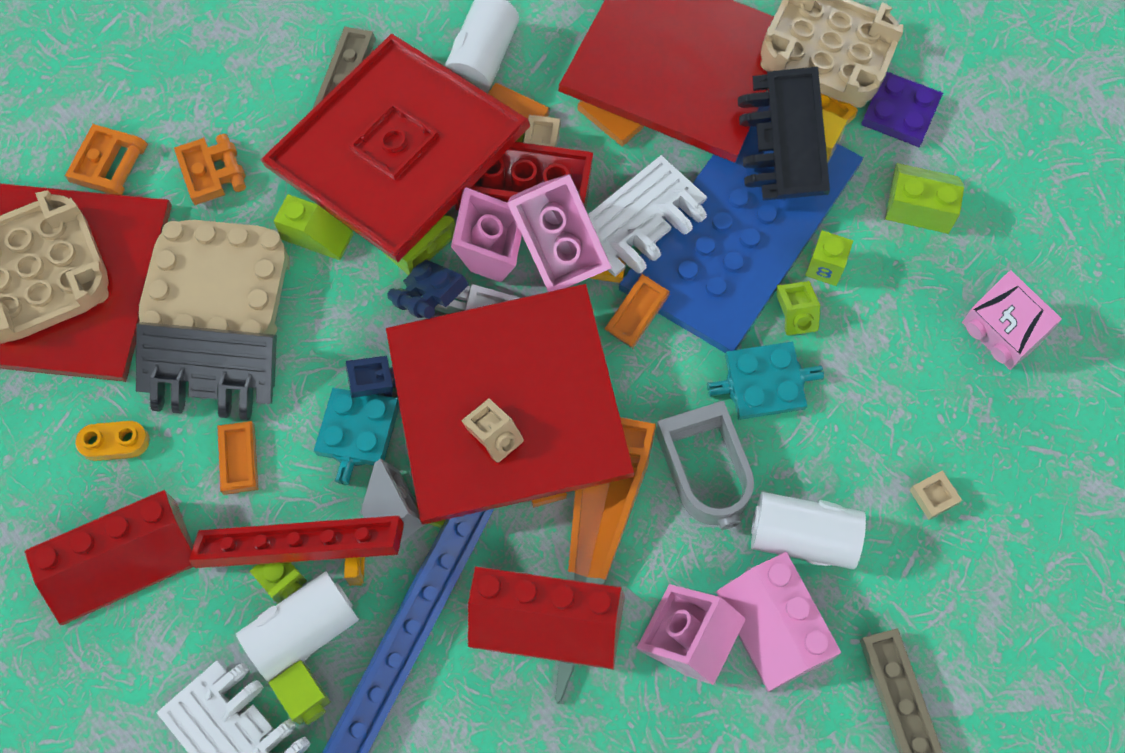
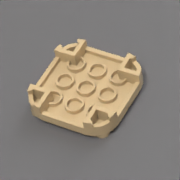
M782 0L762 43L761 66L766 71L818 67L820 91L822 94L850 103L856 108H861L878 92L886 76L897 44L903 34L904 25L898 24L897 20L890 14L892 7L883 2L879 10H875L853 0Z
M48 190L35 193L38 201L0 216V344L24 338L82 314L108 298L109 292L107 287L109 282L107 270L87 219L72 198L68 199L65 196L52 195Z
M202 220L167 222L163 226L162 233L154 245L139 304L140 323L146 322L275 335L278 329L275 325L285 272L286 269L290 270V258L279 233L257 225Z

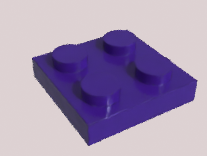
M886 72V76L878 92L872 98L861 125L920 148L943 92Z

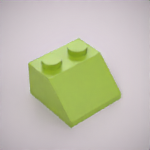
M896 163L885 220L949 234L961 211L964 185L961 178L955 175Z

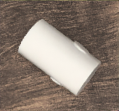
M474 0L465 22L454 41L445 67L488 93L520 20L519 13L515 7L507 0Z
M761 492L753 516L751 549L778 555L787 552L789 557L803 559L807 563L855 569L863 548L866 515L864 511L844 508L828 501L819 500V502Z
M325 571L276 606L267 609L256 620L238 631L236 636L254 666L264 679L269 682L299 660L305 661L312 653L358 622L359 618L351 608L353 605L337 582L334 583Z

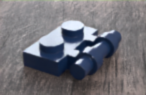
M425 259L422 263L416 265L411 274L403 280L407 288H392L388 291L387 297L395 307L401 310L408 309L409 313L417 318L425 317L430 319L434 316L435 307L438 304L447 307L469 286V283L462 274Z

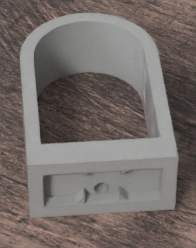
M724 401L659 420L655 433L685 510L699 522L708 525H720L721 530L739 525L741 523L739 516L745 510L753 493L754 477ZM719 428L742 487V498L733 506L722 509L711 508L702 504L692 493L673 442Z

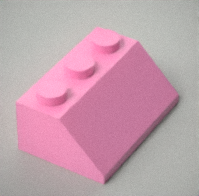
M570 174L542 182L510 197L507 204L548 292L570 287L612 268Z
M787 552L751 568L716 591L719 597H722L746 618L738 635L768 692L833 661L842 653Z

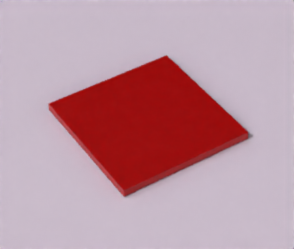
M604 0L559 83L558 91L735 163L750 127L740 126L739 117L745 113L757 112L759 107H739L738 97L743 94L766 92V90L753 91L752 76L765 75L768 72L761 66V47L768 27H770L775 16L734 0Z
M391 33L260 160L273 173L398 263L460 200L465 187L470 189L529 129L530 122L523 115Z
M0 183V216L38 201L35 194L48 190L52 195H61L68 199L72 198L87 219L107 270L109 282L107 287L109 295L104 302L98 303L82 314L29 336L0 344V369L126 382L137 342V324L140 323L139 304L154 245L162 233L163 226L168 222L172 204L166 199Z
M586 284L386 328L419 517L422 525L634 477V470ZM487 399L492 400L513 420L524 439L522 444L500 462H496L491 457L485 446L466 429L461 421Z

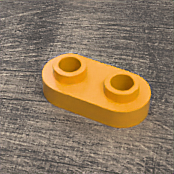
M121 421L87 425L77 434L75 444L77 450L86 459L102 461L137 457L146 451L150 438L148 432L138 422ZM133 433L130 440L123 441L126 434ZM93 436H97L95 443L88 444Z

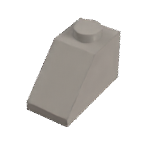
M381 459L376 461L361 513L364 518L400 515L404 522L402 543L424 526L420 522L418 505L399 469Z

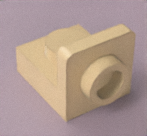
M529 115L530 127L525 132L523 143L557 147L561 127L560 118Z
M487 399L461 420L466 429L485 446L496 462H500L524 441L513 420L490 399Z

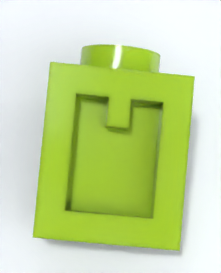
M810 281L777 285L776 296L785 315L784 330L786 335L818 331L821 305Z
M291 562L257 564L249 571L277 604L301 589L302 585L307 582Z

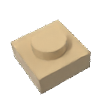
M943 470L910 488L911 494L928 520L955 507L962 501Z

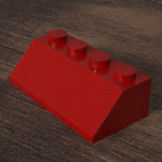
M515 142L470 189L508 202L511 196L526 189L570 174L585 208H587L593 152ZM462 197L455 204L456 210H459Z
M165 490L24 550L34 583L60 625H65L194 567L189 562L193 544L177 502Z
M475 566L468 600V647L614 670L625 599L622 587Z

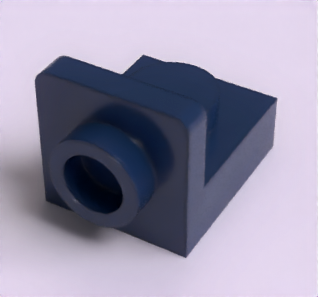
M387 355L346 361L351 398L376 394L392 397L393 388L396 387L393 367L389 368Z

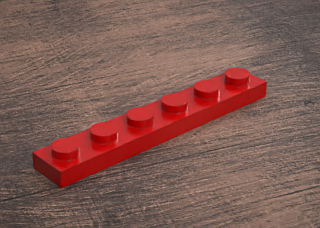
M400 515L198 530L189 562L194 568L398 555L404 522Z

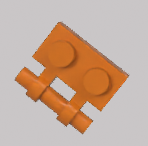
M227 134L218 135L216 137L217 145L208 147L205 138H201L174 148L194 206L224 196L225 193L222 185L226 183H231L235 192H241L246 189L244 169L241 165H238L235 144L230 142ZM218 160L224 161L225 168L216 170L214 162Z

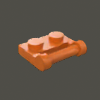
M92 124L65 177L73 184L106 194L122 195L125 191L123 185L139 154L145 152L148 144L140 137ZM121 146L127 148L112 179H106L105 177Z

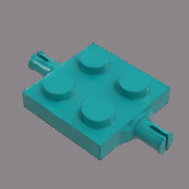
M793 341L727 351L725 354L728 369L727 380L708 382L707 390H709V397L729 393L735 403L738 420L787 413L807 408L804 384L807 381L823 380L824 371L821 372L823 370L821 365L802 369L797 360Z
M332 388L314 452L317 456L334 458L340 462L335 482L349 485L354 466L365 464L374 466V463L379 459L385 461L400 408L398 398L378 394L351 398L350 390Z

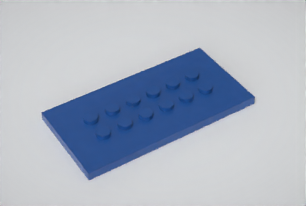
M769 106L759 107L757 112L769 111ZM751 126L735 163L713 154L693 182L707 196L706 201L701 204L706 211L707 217L698 223L679 207L678 209L692 223L693 229L684 235L670 224L672 226L671 230L655 243L661 252V256L656 261H652L642 253L640 256L646 262L647 268L639 274L631 268L623 278V281L620 282L619 290L628 295L641 274L645 275L670 291V296L658 314L724 353L737 350L776 292L777 285L782 283L860 167L864 157L838 144L828 162L829 195L763 201L762 187H745L744 178L753 174L773 173L774 167L749 169L743 166V158L756 154L773 153V151L758 152L756 126Z

